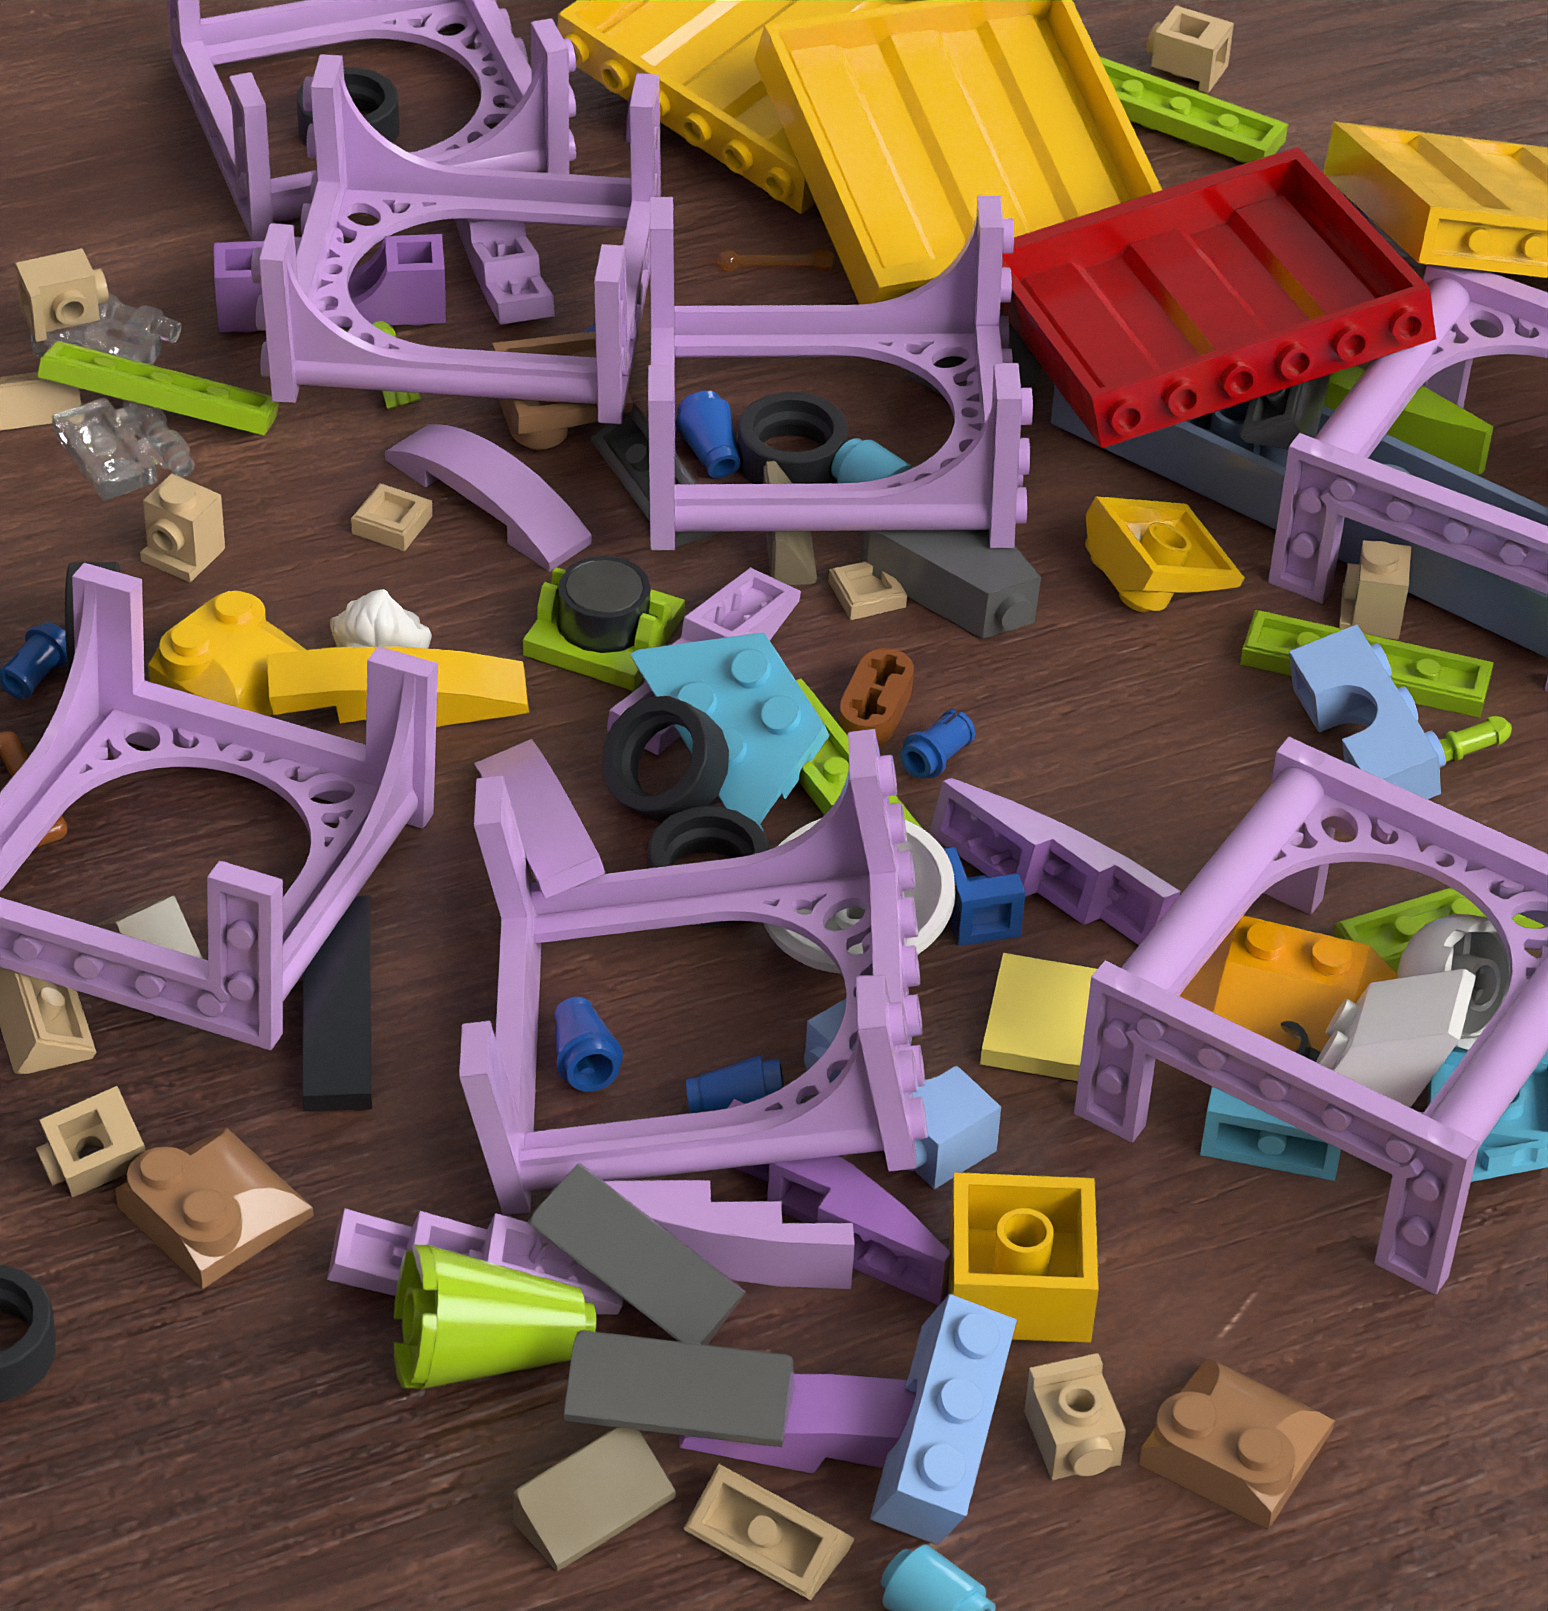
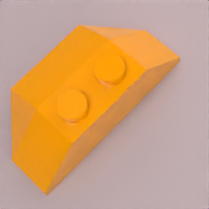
M1243 915L1179 996L1294 1052L1300 1047L1301 1040L1286 1033L1280 1024L1286 1021L1298 1023L1306 1031L1311 1047L1321 1052L1331 1037L1326 1034V1029L1345 999H1349L1356 1003L1370 983L1397 979V974L1370 945Z

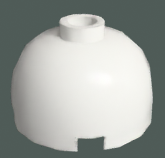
M1453 914L1425 924L1413 935L1401 956L1397 979L1458 969H1466L1476 975L1461 1038L1455 1046L1469 1050L1506 997L1510 985V965L1503 941L1488 918L1472 914Z

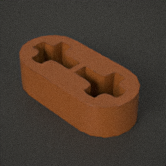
M891 648L874 649L861 658L840 703L839 726L847 735L848 732L875 729L878 747L886 744L892 738L912 695L914 665L911 658L905 653ZM884 677H888L884 686L876 684V682H881ZM868 710L876 711V714H872L868 720H865Z

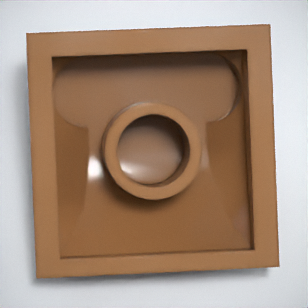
M596 331L493 343L492 351L596 358ZM629 391L627 393L624 414L632 412L633 401ZM498 398L512 437L521 445L533 450H546L559 445L566 439L568 427L598 422V404Z
M228 1128L201 1139L182 1150L173 1147H157L141 1153L132 1161L128 1168V1181L115 1189L117 1207L202 1289L314 1216L313 1207Z
M1206 1358L1181 1392L1172 1395L1160 1406L1156 1426L1141 1447L1139 1465L1269 1530L1332 1432L1335 1420L1216 1361Z

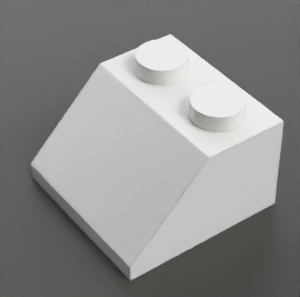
M1458 969L1370 983L1356 1003L1345 999L1339 1006L1326 1029V1034L1331 1037L1322 1049L1316 1063L1410 1108L1460 1041L1476 975L1466 969Z

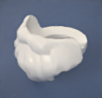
M385 589L372 591L357 600L351 601L347 604L345 611L330 619V627L336 647L399 646L428 649L432 637L429 628L420 624L419 617L413 612L402 609Z

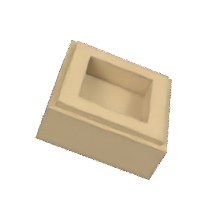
M379 483L351 518L352 534L405 552L432 518V500Z
M866 561L829 569L828 582L850 620L905 608L907 605V594L902 585L894 577L883 571L881 580L872 575L873 566Z

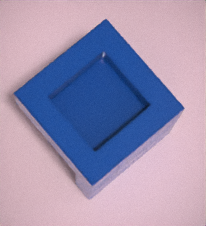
M956 847L943 848L950 860L954 873L955 903L949 922L957 945L963 946L1021 937L1026 892L1019 873L991 878L987 875L967 878Z

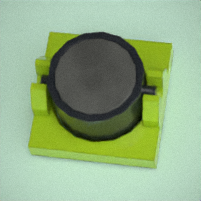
M612 556L588 557L573 563L567 570L555 567L552 573L551 584L544 582L542 585L537 606V620L523 639V656L635 691L643 676L630 654L639 649L665 646L685 616V600L652 590L647 574L638 565L624 558Z

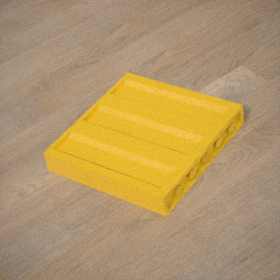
M577 0L558 14V30L563 39L569 38L572 42L576 57V67L602 83L611 92L617 93L628 101L629 96L632 97L636 73L659 75L661 123L684 137L690 144L698 146L724 163L733 172L742 175L768 192L774 199L782 201L802 214L815 204V200L754 61L765 24L775 23L784 19L798 20L825 16L832 12L845 13L872 9L885 4L899 5L925 0Z
M925 0L899 5L885 4L872 9L845 13L832 12L825 16L798 20L784 19L775 23L765 24L754 58L755 64L860 305L901 297L924 286L940 275L959 255L969 238L976 218L977 195H1001L1003 218H1013L1014 237L1162 190L1072 0Z
M1333 122L1323 171L1324 175L1418 263L1548 278V147Z

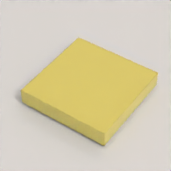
M1003 953L982 1045L980 1065L1078 1081L1090 982L1092 975L1097 969Z

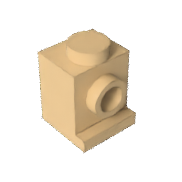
M1175 5L1162 23H1155L1149 35L1147 51L1153 54L1151 67L1170 72L1179 78L1199 81V91L1209 93L1228 67L1234 23Z
M83 248L15 263L21 310L36 342L47 340L46 332L100 321L98 304L109 302L108 288L102 270L100 268L92 269Z
M171 473L143 500L147 546L140 552L142 562L191 583L225 550L221 494Z
M1363 540L1359 564H1347L1341 595L1339 628L1346 629L1357 624L1364 634L1399 640L1409 587L1411 546Z
M117 1086L40 1119L48 1143L36 1147L39 1158L51 1185L54 1186L65 1181L72 1197H76L126 1175L132 1161L146 1151ZM89 1146H99L102 1148V1150L79 1159L81 1152Z
M1099 1353L1031 1367L1029 1369L1024 1412L1052 1480L1073 1475L1093 1476L1105 1471L1109 1467L1121 1465L1126 1429L1102 1375L1103 1363Z

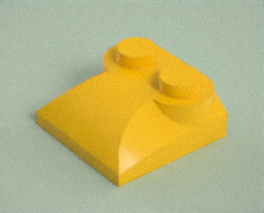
M1096 496L1085 515L1087 526L1085 546L1091 554L1092 562L1103 570L1118 590L1122 602L1133 610L1144 613L1150 610L1161 611L1167 607L1174 594L1238 588L1245 579L1187 504Z
M228 591L209 600L162 636L159 647L148 664L149 678L151 683L270 716L273 714L269 700L267 654L303 651L306 649L266 621L265 607L259 598L246 592Z

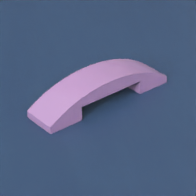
M440 424L426 425L385 451V460L425 488L439 479L506 524L507 543L549 572L592 544V535L579 517L541 477L509 452L479 435L453 426Z

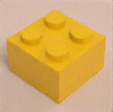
M954 1173L949 1217V1251L951 1252L949 1294L1017 1319L1012 1340L1091 1343L1098 1297L1095 1178Z

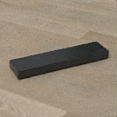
M370 896L355 897L304 971V1111L372 1109Z

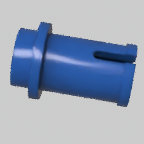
M44 622L40 626L29 628L25 634L26 642L5 666L0 668V686L11 696L20 700L28 699L53 667H60L67 662L65 631L53 623Z
M956 709L945 711L925 731L911 733L903 741V748L900 752V760L903 767L910 775L918 779L939 776L945 770L947 760L975 739L976 731L974 724L962 711L957 716Z

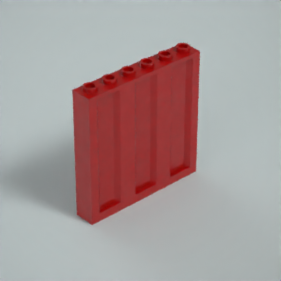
M1299 147L1014 237L1013 254H1003L1002 268H1011L1012 287L1011 302L1000 303V310L1005 316H1008L1010 324L1101 448L1436 340L1430 287Z

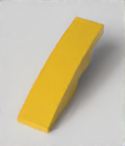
M399 646L383 647L438 663L436 727L529 713L523 661L464 651ZM332 647L267 654L269 700L273 715L336 706L340 724L366 720L367 660L377 647Z

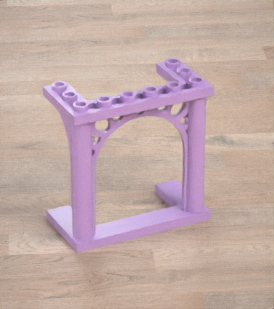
M167 0L172 60L251 241H265L269 224L301 218L303 204L312 203L310 189L313 171L270 178L266 104L251 72L229 76L230 104L214 68L217 65L362 39H395L422 44L451 56L465 66L478 83L481 91V100L475 115L459 132L441 143L411 152L410 154L434 163L453 167L569 174V162L576 159L575 141L569 129V117L576 115L575 97L569 84V72H573L576 69V57L571 40L569 38H562L552 18L531 22L530 68L523 40L520 37L514 38L511 32L509 15L505 8H498L496 0H306L200 19L199 0ZM459 23L465 27L462 32L452 36H444L438 33L441 28L448 24ZM471 43L474 44V49L466 48ZM504 103L505 108H498L495 105ZM490 123H499L493 129H490L486 126Z
M320 54L314 76H306L303 86L304 110L312 111L313 124H309L307 132V155L309 158H316L317 170H313L311 177L310 193L312 203H304L302 207V237H294L293 225L269 224L263 247H255L252 254L253 283H261L262 295H259L256 306L257 330L266 331L267 342L263 343L261 349L260 369L262 377H270L272 401L296 403L300 385L598 404V423L622 424L650 276V197H661L659 75L636 73L630 103L631 178L508 171L442 165L419 158L392 144L367 122L352 101L344 81L343 56ZM354 213H367L376 217L380 222L372 226H362L352 222L348 216ZM461 218L626 229L623 246L605 244L601 246L594 280L596 358L441 348L408 342L378 329L358 312L348 293L349 278L360 258L370 248L383 240L385 236H390L415 225L437 220ZM343 235L348 238L354 239V241L350 243H344ZM333 305L337 308L334 310L326 311L325 306ZM337 325L348 326L350 330L346 332Z
M977 195L976 218L969 238L961 252L940 275L913 292L898 298L872 304L674 306L673 197H650L651 365H648L651 550H675V532L988 530L990 548H1014L1015 525L1026 524L1027 490L1026 487H1023V475H1029L1030 443L1029 438H1020L1021 425H1032L1033 396L1032 388H1021L1019 364L1013 363L1012 349H1008L1009 318L1008 316H1000V303L1011 302L1012 287L1011 268H1002L1003 254H1013L1014 222L1013 218H1003L1001 195ZM950 356H960L966 359L964 363L952 368H940L934 365L938 360ZM864 357L880 360L907 369L932 384L950 405L954 417L953 430L943 447L922 464L903 473L874 481L842 484L675 485V358ZM967 380V386H959L955 384Z
M1426 265L1424 282L1430 287L1436 340L1373 360L1316 437L1312 438L1299 433L1291 443L1287 457L1268 583L1323 604L1333 588L1344 518L1347 517L1548 594V526L1368 459L1422 385L1463 408L1473 358L1500 354L1548 358L1547 292L1488 271ZM1479 333H1481V334H1483V335H1486V336H1489V337H1492V338H1488V337L1482 336V335H1480ZM1547 677V682H1546V686H1545V691H1547V692H1548V677Z
M83 563L72 576L75 655L66 686L52 720L40 742L26 762L0 792V892L60 816L78 798L112 779L155 768L198 767L221 770L249 778L268 787L288 801L303 819L311 841L310 853L301 873L284 897L283 879L219 860L207 876L208 960L0 897V967L272 1050L283 1034V1001L404 826L408 824L424 829L434 813L438 663L379 646L367 660L365 745L144 681L142 579ZM127 742L140 745L146 748H150L153 750H136L133 747L129 746ZM108 748H110L112 755L116 759L106 760L108 759ZM317 797L334 802V804H320L312 801L311 798ZM324 822H325V823H338V822H339V825H338L337 828H332V827H329V826L325 825Z
M875 729L848 732L849 771L840 796L821 820L789 842L764 852L732 859L603 874L547 899H544L537 883H533L503 775L477 778L474 828L501 916L496 1037L490 1021L462 1024L459 1078L503 1215L530 1213L531 1191L556 1188L578 1163H581L603 1181H621L884 1150L889 1172L916 1169L915 1140L927 1138V1121L923 1097H913V1092H918V1087L925 1086L920 1045L911 1046V1037L922 1035L920 1003L918 995H909L908 987L920 986L916 946L906 945V938L918 937L913 897L904 898L905 890L916 888L915 872L911 850L899 851L898 847L899 843H906V827L902 803L890 804L888 797L897 795L893 756H880ZM852 907L865 910L862 918L849 928L840 931H831L825 928L832 916L841 910ZM808 909L811 910L812 913L799 914L795 910ZM752 921L779 926L806 937L827 953L838 967L844 979L847 993L844 1017L838 1033L821 1058L799 1078L782 1089L753 1102L727 1109L534 1132L541 943L709 922ZM862 942L863 954L853 955L848 952L851 946ZM856 1042V1045H855V1048H854V1051H853V1050H851V1049H852L853 1044ZM838 1070H842L838 1077L830 1083L829 1078ZM817 1094V1096L813 1097L809 1101L800 1104L801 1100L808 1095Z
M1288 737L1276 752L1271 785L1121 968L1105 960L1092 975L1074 1114L1133 1143L1146 1126L1155 1060L1158 1059L1393 1175L1374 1264L1437 1295L1450 1274L1478 1149L1548 1051V854ZM1335 829L1355 839L1350 842L1334 840ZM1330 863H1382L1422 873L1450 886L1476 905L1495 927L1508 955L1510 965L1508 992L1497 1012L1423 1114L1179 996L1262 893L1311 915L1323 900ZM1519 913L1547 927L1542 929L1522 927L1516 924L1512 917ZM1524 948L1542 949L1541 958L1531 956Z

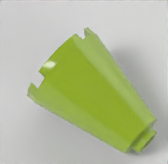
M428 1244L411 1245L413 1250H406L403 1256L394 1305V1319H402L404 1342H394L396 1373L402 1388L421 1390L571 1361L576 1333L582 1330L596 1331L595 1306L592 1302H585L583 1292L579 1287Z

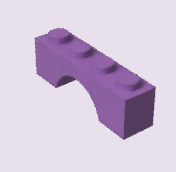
M442 234L385 236L374 256L363 265L352 270L348 282V293L355 308L372 325L377 321H384L389 325L412 326L446 323ZM264 241L214 243V281L218 332L238 331L250 333L262 331L257 330L256 306L259 295H262L261 283H253L251 262L254 248L263 247ZM333 305L325 306L326 311L334 310L337 308ZM337 325L338 327H348L344 325Z

